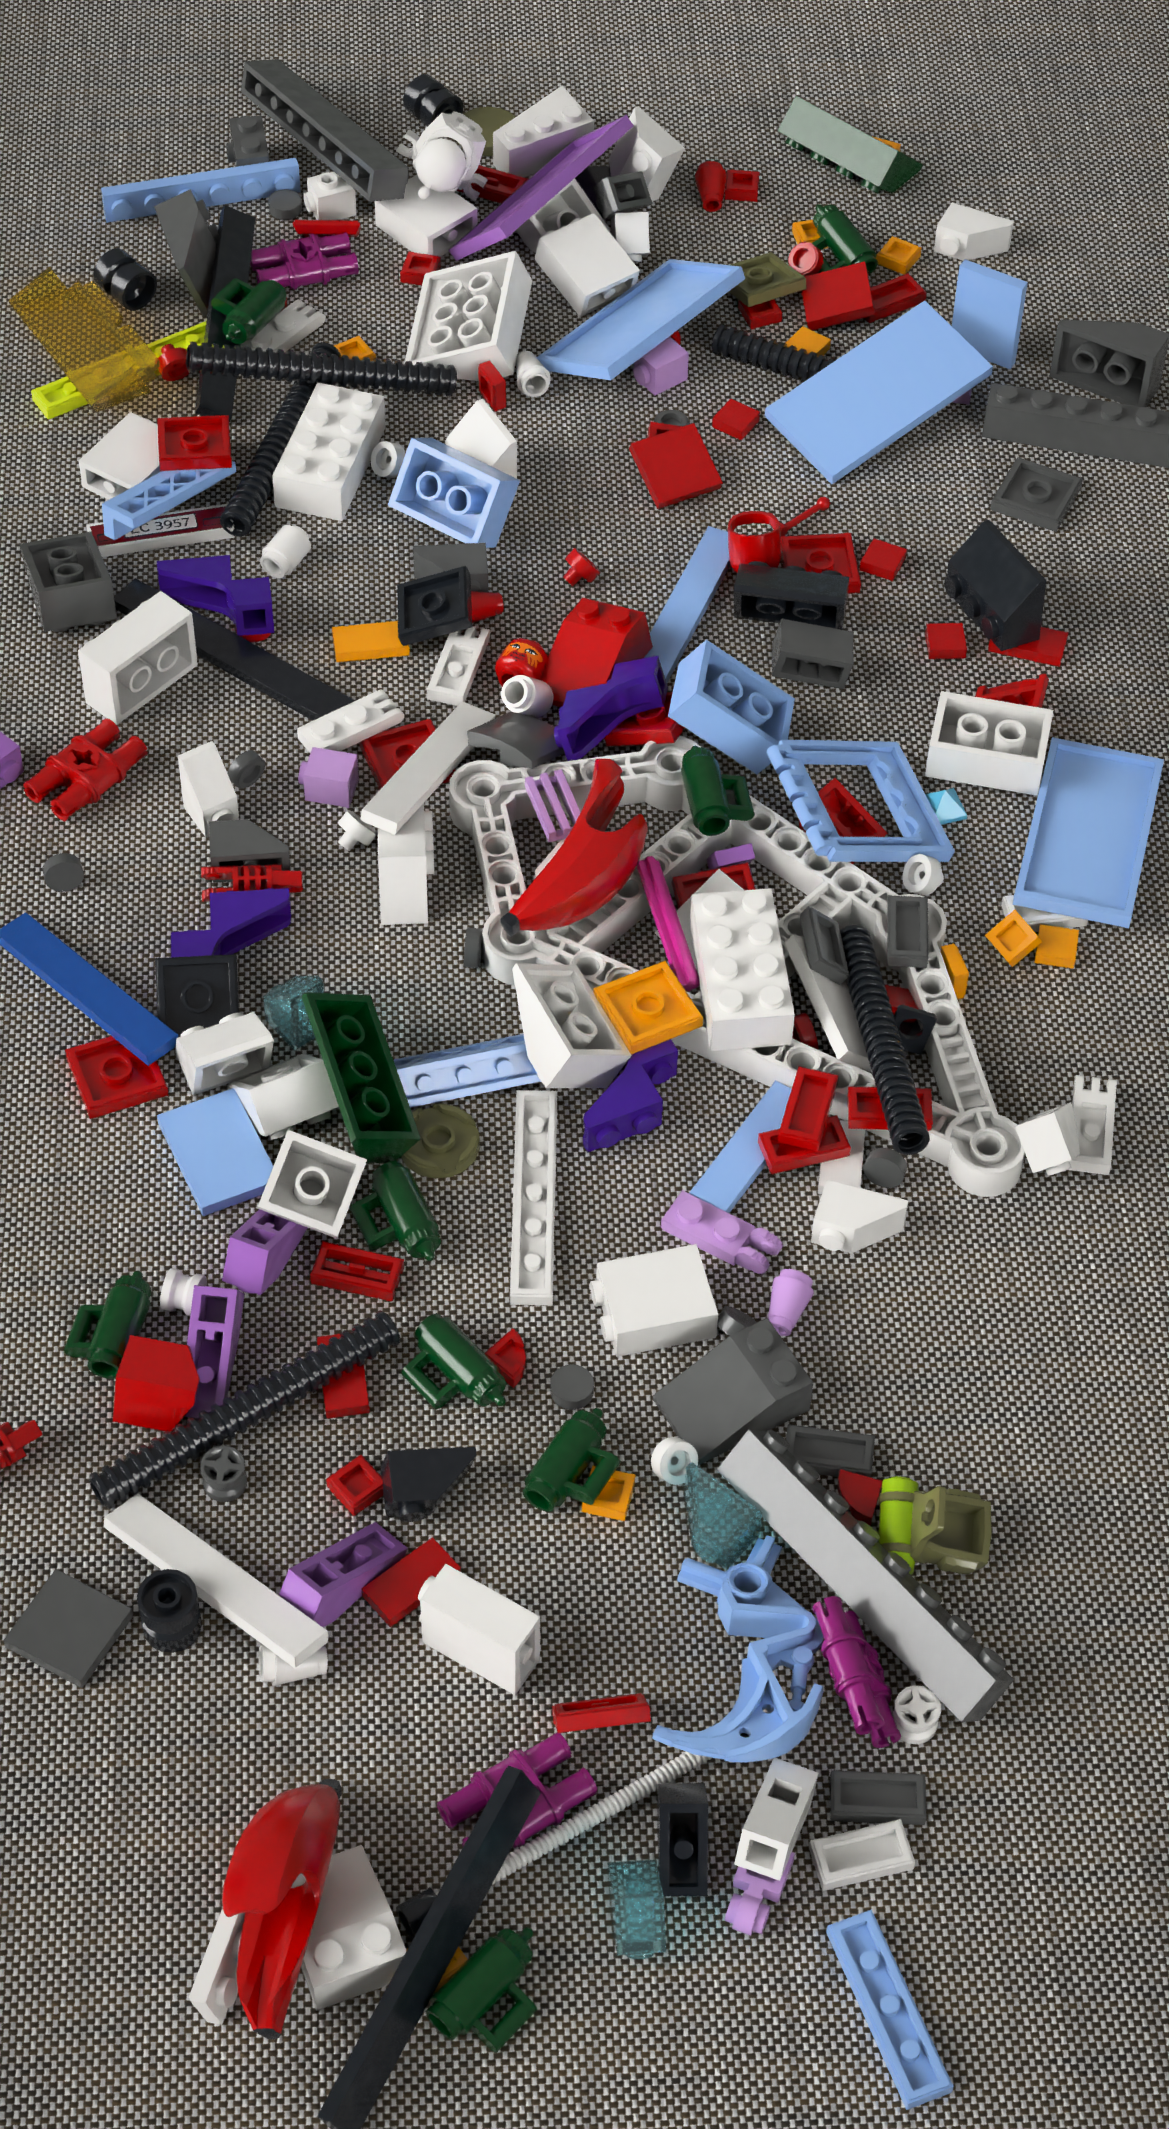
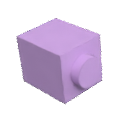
M669 336L634 363V377L640 385L656 396L687 380L689 353Z
M312 747L308 762L302 761L298 776L299 784L304 785L305 801L350 808L359 781L357 754Z

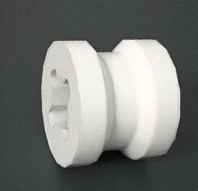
M169 1269L161 1290V1309L169 1312L174 1309H180L187 1316H190L194 1285L207 1286L206 1276L196 1273L190 1277L184 1275L179 1269Z
M913 1685L907 1687L898 1694L895 1700L892 1715L897 1729L900 1731L901 1740L909 1744L919 1745L928 1742L937 1730L938 1720L941 1715V1703L924 1686ZM909 1715H911L912 1717H915V1718H916V1722H915L914 1720H911V1719L909 1718Z

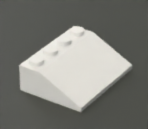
M512 251L426 273L405 362L411 361L413 365L416 362H422L423 366H426L427 363H433L434 367L437 364H443L445 368L448 365H454L457 379L479 381V364L491 361L503 378L513 375L532 285V279L517 252Z

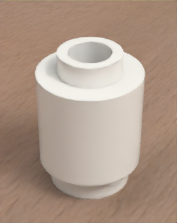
M282 526L262 550V557L260 558L262 568L275 578H283L284 575L291 574L311 550L308 534L298 526Z
M517 675L507 680L502 687V700L512 712L538 718L545 715L552 706L553 692L551 687L544 681L524 675Z

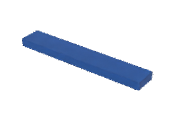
M25 912L0 928V945L146 1065L149 1066L176 1047V1039L179 1038L177 1033L28 913Z

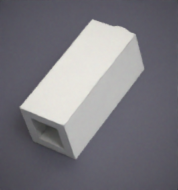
M773 1758L742 1829L734 1865L780 1881L810 1810L819 1775L818 1772Z

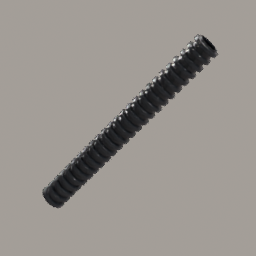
M193 341L188 345L186 354V368L191 374H194L196 370L202 375L209 371L214 376L217 375V372H220L221 376L225 377L228 373H231L232 377H238L239 374H242L243 378H249L250 375H253L254 379H260L261 376H264L265 380H271L272 377H275L276 381H282L283 378L287 382H292L293 379H296L297 383H303L304 380H307L308 384H314L315 381H318V383L323 384L328 382L329 385L333 386L339 383L340 387H346L347 384H350L351 388H356L360 385L362 389H367L368 386H371L374 390H377L380 386L385 391H388L391 387L393 391L397 392L402 388L404 392H410L413 389L414 393H420L424 390L425 394H431L434 391L435 395H441L445 392L446 396H452L457 384V372L454 365H448L445 368L443 364H437L434 367L433 363H427L426 366H423L422 362H416L413 365L411 361H406L405 364H402L401 360H395L392 363L390 359H385L384 362H381L380 358H374L373 361H370L369 357H363L362 360L358 356H353L352 359H349L347 355H342L341 358H338L337 354L327 357L326 353H321L320 356H317L315 352H310L309 355H306L304 351L295 354L293 350L284 353L282 349L273 352L271 348H267L265 352L260 347L253 351L249 346L242 350L238 345L231 349L227 344L220 348L215 343L209 347L204 342L198 346Z
M325 342L317 343L311 351L315 352L317 356H320L321 353H326L327 357L337 354L338 358H341L338 349ZM297 380L294 381L267 434H265L256 454L253 456L248 469L245 471L244 476L241 478L232 498H230L228 505L221 515V526L229 534L242 537L250 532L273 489L272 475L318 381H315L314 384H308L307 380H304L303 383H297ZM234 524V529L232 532L227 529V527L232 528Z
M849 925L840 930L849 971V977L846 979L870 1062L875 1086L877 1087L879 1100L882 1104L892 1146L900 1154H917L927 1147L930 1137L892 1007L889 1003L880 966L869 931L861 925Z
M380 1310L376 1312L375 1319L368 1317L364 1319V1325H353L352 1332L344 1330L341 1332L339 1339L336 1337L330 1338L329 1345L326 1346L321 1343L317 1346L316 1352L312 1350L305 1353L306 1358L302 1359L298 1356L294 1359L293 1365L284 1364L281 1372L274 1370L270 1373V1378L267 1379L264 1376L259 1378L258 1385L255 1386L251 1383L247 1385V1391H236L234 1394L235 1398H224L221 1406L215 1403L211 1406L210 1412L205 1410L199 1412L198 1419L190 1417L187 1419V1425H176L175 1432H164L161 1440L155 1437L151 1439L150 1446L147 1447L144 1444L139 1446L138 1453L135 1454L130 1451L126 1454L127 1459H116L114 1461L115 1466L105 1465L102 1467V1473L99 1475L96 1472L91 1473L89 1482L97 1499L107 1509L113 1508L114 1501H125L128 1493H131L133 1496L139 1492V1487L143 1486L145 1489L150 1487L151 1480L155 1479L158 1482L163 1479L165 1472L171 1475L175 1472L176 1466L185 1467L188 1459L193 1461L199 1459L200 1452L206 1454L211 1449V1446H222L223 1439H234L237 1431L241 1434L245 1433L247 1426H257L260 1418L267 1420L271 1417V1412L280 1413L283 1410V1405L286 1404L289 1407L294 1405L295 1398L302 1400L306 1398V1392L315 1393L318 1391V1385L321 1384L324 1387L329 1385L330 1378L333 1377L335 1380H338L342 1376L341 1372H352L353 1365L357 1364L360 1367L365 1364L366 1358L370 1360L376 1358V1352H387L388 1345L393 1347L399 1345L400 1335L395 1323L387 1313Z

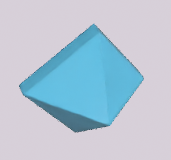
M954 788L925 794L941 825L967 819V813Z

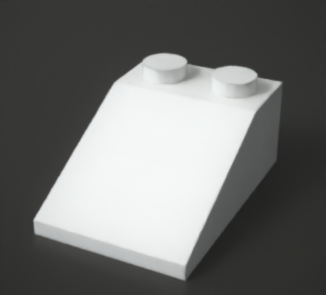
M516 963L512 971L527 1056L545 1088H607L632 1055L578 966Z
M362 1845L334 1854L331 1857L321 1901L301 1966L316 2011L389 1985L406 1953V1948L392 1910ZM302 1873L296 1878L291 1888L305 1883L306 1878Z

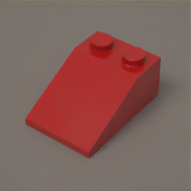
M582 598L563 620L549 653L542 678L540 679L546 682L552 689V705L562 707L567 691L606 684L612 678L615 664L643 659L653 647L645 612Z

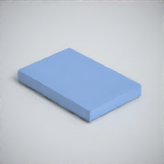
M964 259L959 266L952 327L987 361L1011 369L1016 362L1028 282Z
M234 1088L157 1115L160 1129L202 1216L263 1194L273 1169V1164Z

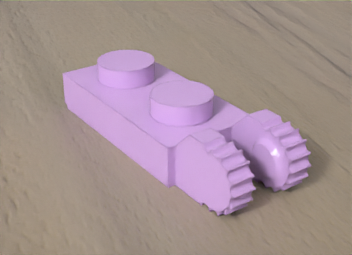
M683 1190L661 1219L663 1231L691 1245L697 1244L699 1249L733 1266L737 1264L749 1271L752 1270L753 1273L761 1275L765 1274L769 1268L770 1261L763 1254L748 1245L774 1256L778 1255L783 1247L781 1239L768 1230L755 1228L754 1225Z

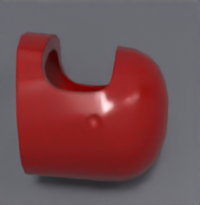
M748 511L736 514L730 519L728 523L729 561L736 573H738L740 563L748 564L753 561L764 562L770 567L778 568L781 560L780 522L772 513ZM751 523L769 524L774 529L771 532L759 535H744L734 532L737 526Z

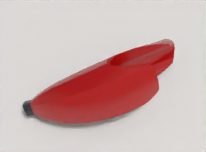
M595 760L590 792L572 830L550 862L524 891L511 910L500 919L502 927L510 937L520 930L541 931L570 925L590 916L608 903L623 888L634 872L644 848L648 826L644 816L638 814L620 830L605 832L624 794V782L620 777L623 770L613 760Z
M324 1779L319 1784H310L284 1791L259 1809L243 1831L235 1847L222 1890L224 1914L226 1917H232L245 1912L237 1962L239 1998L253 2031L267 2039H277L281 2035L287 2009L299 1976L321 1901L339 1825V1799L342 1792L340 1782L335 1779ZM302 1873L306 1878L305 1883L291 1888L296 1878Z

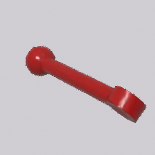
M820 497L816 505L786 524L780 523L781 537L785 536L789 529L819 510H827L830 507V500L827 497Z

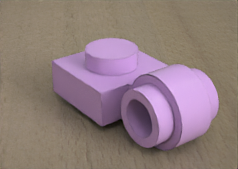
M794 1852L790 1855L780 1881L738 1866L734 1876L733 1887L743 1890L744 1894L743 1896L736 1893L733 1894L725 1916V1921L733 1924V1930L750 1936L753 1932L763 1933L771 1910V1906L763 1904V1898L776 1903L779 1902L794 1862Z

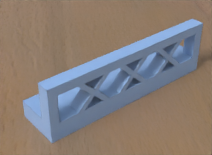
M232 461V468L161 471L102 503L104 535L116 540L235 473L236 462Z
M524 1034L394 1059L410 1108L541 1082L528 1059Z

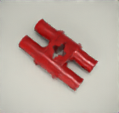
M105 718L98 726L84 736L73 737L71 743L57 755L49 756L46 759L45 767L30 780L24 782V792L30 800L40 803L44 797L60 785L67 786L66 791L50 802V805H52L51 809L56 817L62 821H67L70 816L87 803H97L101 799V795L114 784L123 782L126 772L139 760L148 755L147 747L140 738L131 736L112 753H106L104 749L120 738V734H118L120 731L112 720Z

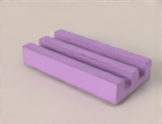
M562 769L555 770L552 777H549L547 773L540 774L539 780L534 781L532 776L525 778L526 791L548 842L567 838L573 828L570 827L553 787H557L573 826L581 813ZM540 790L545 791L561 830H555L539 793Z

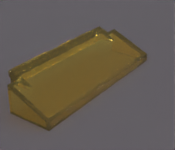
M48 267L8 301L95 412L152 392L145 383L158 378L154 371L160 366V360L131 325H124L120 329L117 328L123 322V315L95 282L91 281L82 286L77 281L67 289L53 270Z

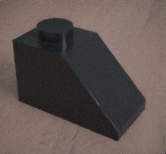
M476 1447L387 1451L381 1465L386 1518L399 1517L403 1522H415L430 1516L469 1472L477 1455Z
M705 1783L657 1784L659 1896H708V1799Z

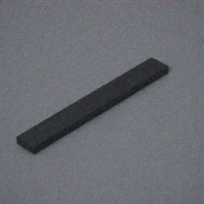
M226 205L220 212L204 343H207L209 347L215 343L220 348L227 344L233 349L235 345L240 346L241 344H235L226 339L223 332V323L227 315L214 309L211 305V300L234 278L248 284L256 217ZM237 294L230 302L237 305L244 297ZM206 371L204 375L200 374L195 414L200 416L229 415L230 422L232 419L237 377H232L231 373H228L226 377L221 376L220 372H217V375L214 376L209 371Z
M135 578L114 596L116 610L124 615H128L142 602L150 599L160 591ZM179 603L192 612L197 656L312 721L355 701Z
M511 1766L505 1769L317 2117L330 2129L362 2128L430 1998L532 1811L541 1792L522 1770Z

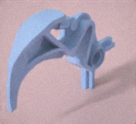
M767 1535L765 1540L758 1538L747 1561L730 1566L727 1572L690 1558L684 1559L677 1581L718 1596L717 1604L719 1606L717 1614L728 1635L765 1639L749 1643L747 1658L742 1659L739 1697L733 1709L719 1723L705 1730L695 1732L672 1730L657 1725L652 1736L653 1740L699 1756L725 1759V1761L747 1763L773 1759L786 1754L807 1736L818 1713L824 1692L823 1686L814 1683L805 1704L801 1699L806 1691L807 1674L814 1663L813 1654L822 1646L824 1637L819 1622L813 1614L772 1581L770 1573L782 1551V1546L774 1544V1537ZM782 1665L793 1671L790 1687L793 1695L792 1700L789 1702L773 1673L778 1666ZM747 1733L749 1737L745 1738L740 1736V1734Z

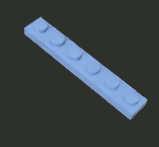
M296 158L102 187L104 216L106 223L157 215L154 206L190 189L196 201L198 202L203 199L207 207L267 198L275 191L284 189L299 193V165Z

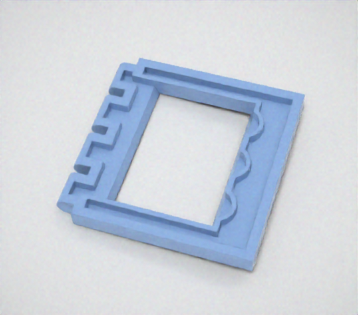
M780 739L778 745H773L767 749V755L776 773L779 774V780L789 800L793 802L792 806L803 829L807 830L806 835L817 856H827L829 862H907L912 856L917 854L933 857L939 862H949L955 850L898 742ZM804 764L867 765L903 837H840Z

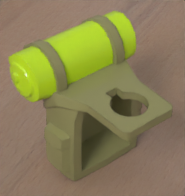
M896 1476L883 1479L878 1501L880 1506V1539L878 1542L888 1552L898 1554L911 1567L910 1575L914 1572L915 1562L935 1564L939 1570L958 1574H970L983 1568L988 1563L992 1534L991 1502L982 1500L979 1494L959 1491V1489H946L942 1486H937L929 1492L919 1491L918 1482L906 1477Z

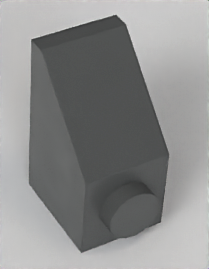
M642 171L607 177L593 187L596 194V204L602 213L603 219L612 218L615 213H629L653 204Z
M486 543L413 546L414 577L416 579L466 566L471 576V591L489 592Z
M250 820L209 822L211 866L282 865V870L291 871L289 846ZM213 880V883L229 882L233 880Z

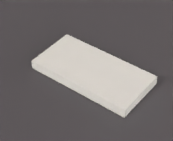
M793 934L785 942V947L837 1059L872 1072L846 980L839 985L810 969L804 938Z

